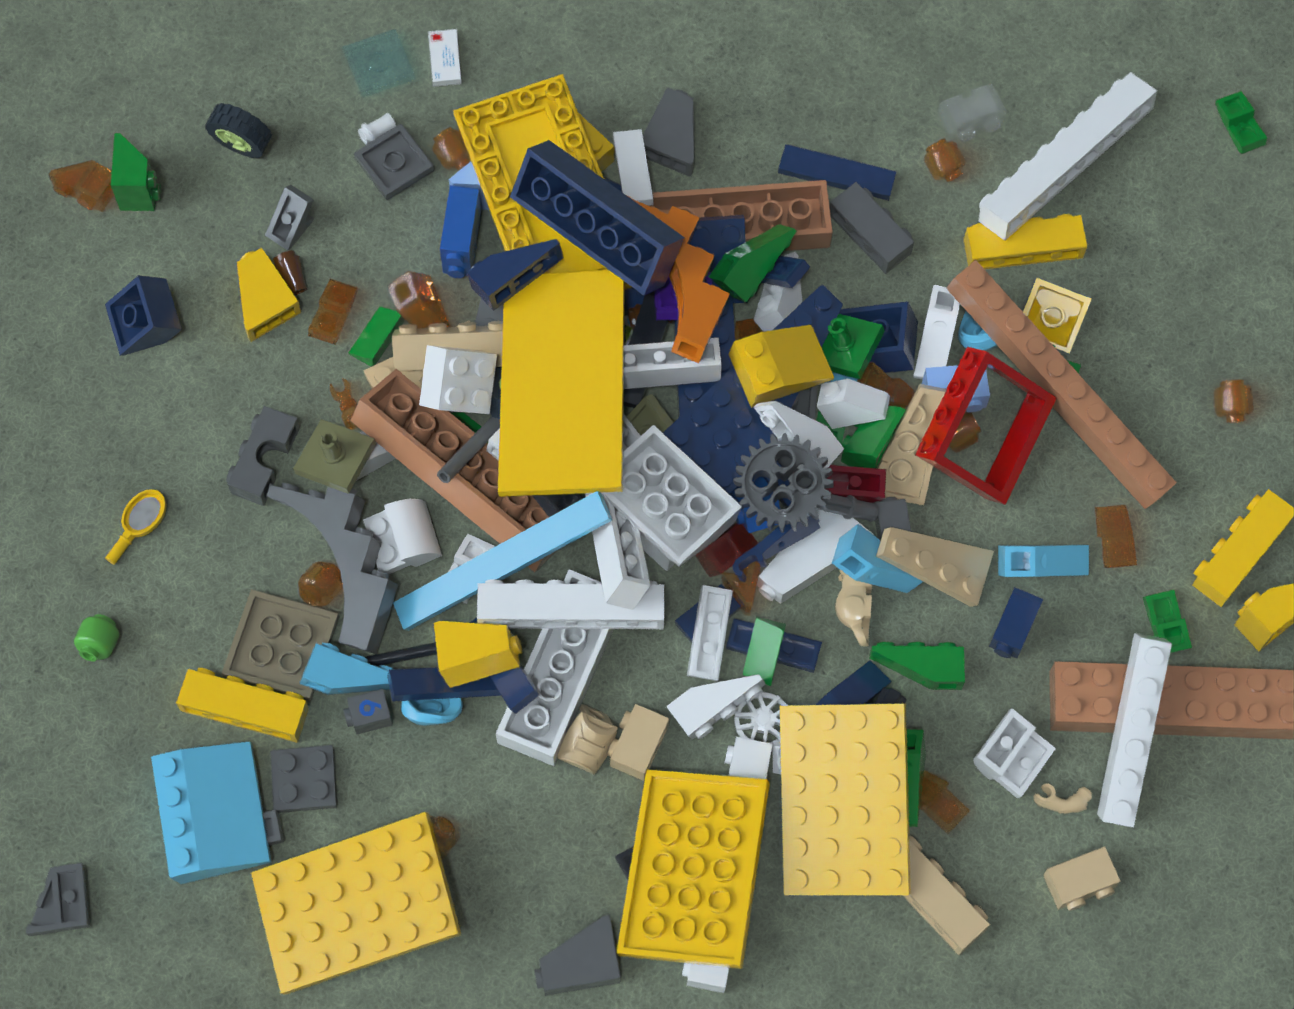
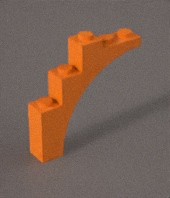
M632 199L685 237L669 274L676 293L679 312L677 335L671 352L699 364L723 313L730 293L704 282L714 255L702 248L689 244L694 235L699 217L674 206L666 214L655 207Z

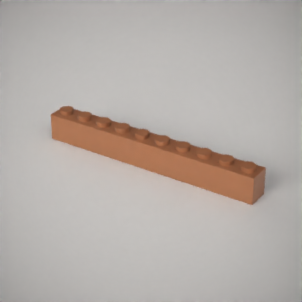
M976 260L950 282L946 289L1026 378L1057 398L1053 408L1145 509L1148 508L1177 483Z

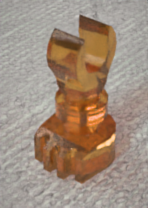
M342 378L345 386L344 391L336 392L332 384H330L329 388L332 398L340 403L339 408L343 413L341 418L346 428L354 430L358 427L350 420L357 407V402L351 398L352 391L349 382Z

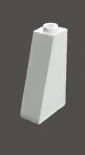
M817 508L816 511L819 515V525L821 528L777 554L758 576L757 586L759 587V592L769 601L775 599L778 603H783L837 568L832 564V560L841 536L857 524L867 531L869 530L853 517L845 519L842 515L825 512Z

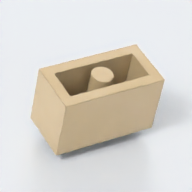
M637 704L634 705L632 712L626 711L620 724L623 732L619 740L614 739L607 752V755L611 757L610 767L644 781L646 770L650 769L669 727V718Z
M1105 847L1048 868L1043 875L1058 910L1067 907L1069 911L1080 908L1086 904L1085 899L1095 895L1097 900L1106 898L1115 893L1113 888H1116L1120 883L1118 874Z

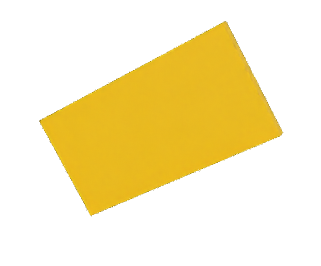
M561 74L453 110L454 118L504 250L509 251L557 239L560 242L563 259L543 274L610 271L510 198L527 149L548 140L603 178L564 75ZM625 282V289L632 287Z
M611 271L542 274L504 303L498 470L499 497L595 493L596 491L600 493L623 492L625 281Z

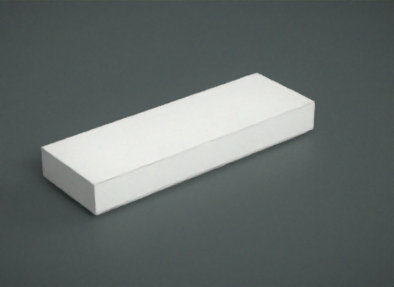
M642 129L613 132L622 193L645 205H653V194Z
M706 585L701 586L687 676L712 681L719 680L733 590Z

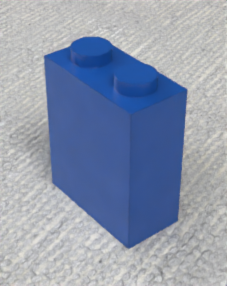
M451 185L449 188L440 255L443 273L453 278L468 276L467 272L474 265L481 220L480 194L477 188Z

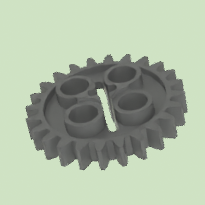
M786 433L783 434L781 441H777L774 434H771V443L769 444L759 439L760 448L757 450L755 447L749 446L751 457L741 455V461L745 466H736L735 468L736 473L742 476L734 478V485L741 487L735 490V496L739 498L744 497L739 502V505L742 508L749 507L746 512L748 519L757 515V526L767 521L769 531L773 529L775 524H779L781 533H784L785 527L790 524L793 531H796L797 522L800 521L805 527H808L807 517L811 516L813 519L818 520L819 515L816 509L825 511L827 509V505L822 499L828 500L832 498V493L826 490L834 487L833 480L826 479L833 475L832 468H823L828 464V458L822 457L818 459L821 448L817 447L811 451V440L808 439L801 445L799 435H796L792 442L788 441ZM786 456L792 459V463L788 467H780L776 464L777 460ZM800 464L804 465L803 469H800L795 472L796 468ZM759 477H766L770 480V483L766 487L759 488L754 485V481ZM802 478H810L814 482L807 489L800 488L797 483ZM789 479V486L786 487L784 484L779 486L778 480L787 481ZM774 492L768 501H763L764 497ZM780 498H786L791 501V505L786 509H778L775 503Z

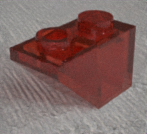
M735 523L695 556L708 576L713 577L722 574L732 567L737 558L755 547L758 542L752 533L747 532L742 524L738 525Z

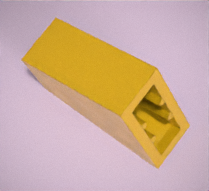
M263 248L257 251H250L242 256L241 260L237 262L244 327L248 339L252 342L301 313L298 300Z
M449 621L434 622L439 672L450 688L520 667L518 654L522 653L521 643L517 635L512 636L506 625Z

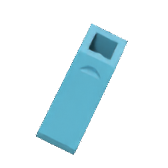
M859 524L839 538L832 564L854 580L905 593L910 592L923 582L876 557L881 540Z
M998 545V575L1004 577L1089 575V545Z
M316 643L299 683L328 695L376 691L380 689L389 690L387 675L389 670L395 669L385 665L373 666L368 664V660L365 657L357 654H351V656L339 652L340 649L329 643H322V645Z

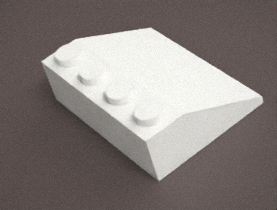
M654 425L623 452V492L602 493L603 497L678 567L721 536L736 522L742 508L736 500Z

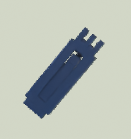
M777 460L776 464H777L778 466L782 467L781 464H780V463L778 462V460ZM763 477L769 484L770 480L766 477ZM779 479L778 485L784 484L786 487L789 486V479L787 481ZM786 498L779 499L785 508L791 505L790 500ZM809 516L807 517L808 527H805L800 521L797 522L796 531H793L790 524L785 527L784 533H781L778 526L755 547L735 560L733 564L734 573L740 581L745 582L746 576L742 571L745 567L754 561H758L761 567H767L766 559L821 528L819 525L820 520Z

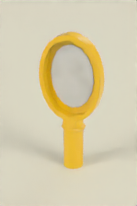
M153 489L145 490L138 493L128 502L121 519L124 532L106 555L105 559L115 565L128 546L132 545L134 538L149 534L161 523L167 507L166 500L161 492Z

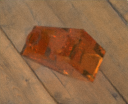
M93 160L54 169L48 174L53 184V189L63 197L70 195L76 198L78 203L88 210L95 208L103 212L114 196L111 188L112 170Z
M407 271L387 285L397 312L409 324L417 325V329L429 328L430 324L444 323L447 327L450 326L430 275Z

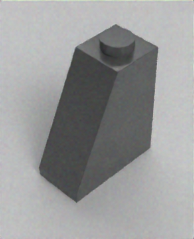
M667 87L643 134L646 159L689 177L693 174L694 166L693 97H690L682 90H673Z
M610 915L601 917L539 959L540 969L534 970L537 989L544 988L545 996L620 983Z

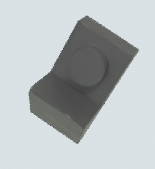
M292 185L285 187L265 236L286 250H290L314 221V218L308 215L314 199Z

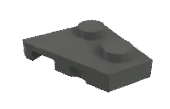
M83 863L50 868L45 880V889L40 893L36 903V912L31 924H28L26 928L28 936L90 927L85 865Z

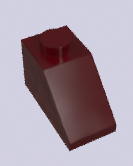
M830 465L828 467L832 468L833 475L826 479L833 480L834 487L826 490L831 492L832 495L841 497L852 495L856 500L866 502L885 500L886 469Z

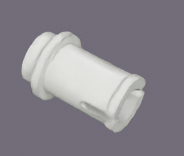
M386 113L368 125L366 123L362 124L361 128L358 129L361 140L367 145L395 128L396 124L391 115Z

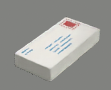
M457 30L428 32L433 86L461 84Z

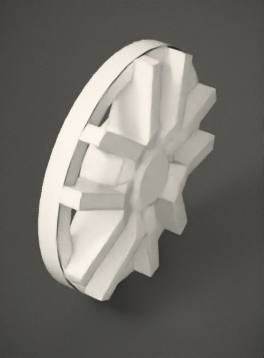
M762 692L757 697L760 704L758 709H755L752 702L747 700L738 705V711L734 717V725L740 738L749 739L742 730L753 729L750 740L755 739L757 732L764 733L763 742L766 743L769 732L778 739L768 743L780 742V732L774 729L775 725L780 726V719H778L780 717V710L776 713H773L771 710L777 703L781 706H788L780 696ZM763 698H768L772 701L765 706ZM747 704L751 712L741 713V710ZM739 718L751 719V723L740 725Z

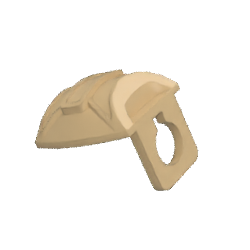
M582 704L580 706L581 712L570 725L563 738L557 759L595 774L608 756V749L616 737L618 727L612 724L608 715Z

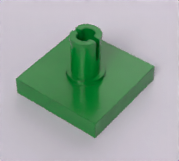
M838 314L837 318L831 320V325H828L829 333L821 348L832 372L861 380L885 330L881 324Z

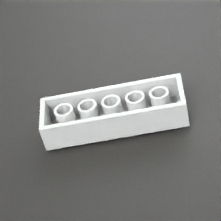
M570 569L564 579L565 584H577L581 580L595 581L596 584H602L600 581ZM542 629L524 669L538 691L539 696L517 714L507 707L496 732L497 743L554 766L563 738L577 715L614 629Z

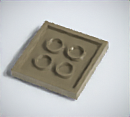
M251 589L222 670V676L225 678L227 676H235L244 680L246 684L256 686L258 683L268 685L275 692L285 694L287 691L302 695L304 697L303 700L311 702L315 689L299 683L315 644L331 643L339 619L338 613Z

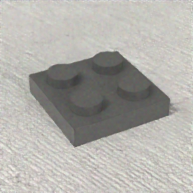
M399 124L354 153L355 160L386 201L434 171L433 164L402 124Z
M333 745L270 750L273 810L285 813L337 808Z

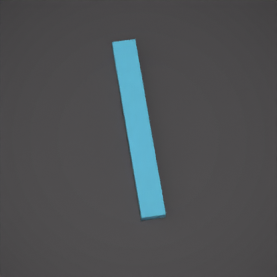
M596 491L393 602L403 630L409 631L478 593V583H485V581L492 579L503 580L612 521L613 519L602 493Z

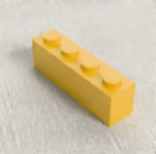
M1062 214L1056 218L1049 219L1042 217L1031 218L1005 241L979 223L967 228L963 239L968 266L976 260L984 269L1081 259L1084 257L1087 249L1082 216H1072L1071 214Z
M1269 489L1262 497L1257 494L1246 507L1250 511L1245 518L1239 516L1229 528V531L1232 532L1231 536L1227 541L1221 538L1211 550L1215 554L1210 562L1204 559L1193 573L1197 578L1192 586L1220 607L1224 605L1294 517V507Z
M198 668L197 671L187 670L176 702L180 711L298 743L309 710L306 700H303L304 697L302 695L289 691L285 695L274 692L272 687L259 683L254 687L244 684V680L235 676H227L226 679L217 677L213 671L205 668Z

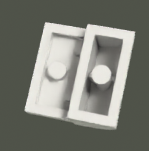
M404 499L384 505V511L363 519L366 530L373 532L372 537L382 542L376 560L378 571L391 574L407 566L417 567L442 556L426 502L421 499Z
M1010 709L973 761L977 769L989 780L994 779L1016 798H1020L1056 748L1034 731L1036 729L1035 726L1014 709Z

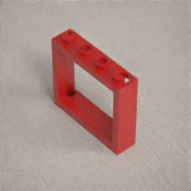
M967 347L915 456L983 498L1006 505L1057 398L989 352ZM988 367L1025 391L1027 395L984 482L944 457Z

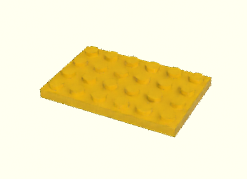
M906 704L780 706L784 895H910Z
M646 770L616 952L619 956L743 969L770 785L767 779Z
M426 812L251 872L280 993L284 995L461 935L429 814Z

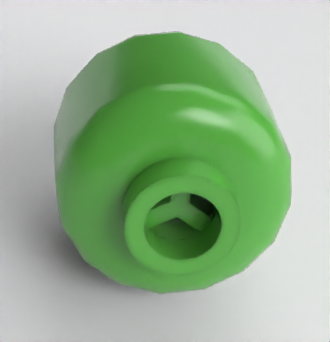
M96 614L82 621L74 638V645L83 659L91 662L104 660L110 657L119 638V631L111 618Z

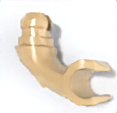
M1050 784L1041 786L1042 791L1048 795V798H1043L1039 794L1034 795V802L1039 807L1065 814L1087 810V803L1092 799L1091 791L1085 787L1079 788L1076 794L1069 796L1067 799L1059 798L1056 796L1054 786Z

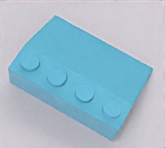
M251 742L180 749L151 757L168 871L171 879L184 884L271 863Z

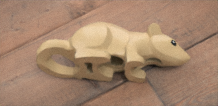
M839 570L841 574H839L838 578L842 582V589L835 604L836 615L841 623L854 632L860 646L867 647L869 646V623L872 595L867 594H871L872 584L856 581L842 570Z

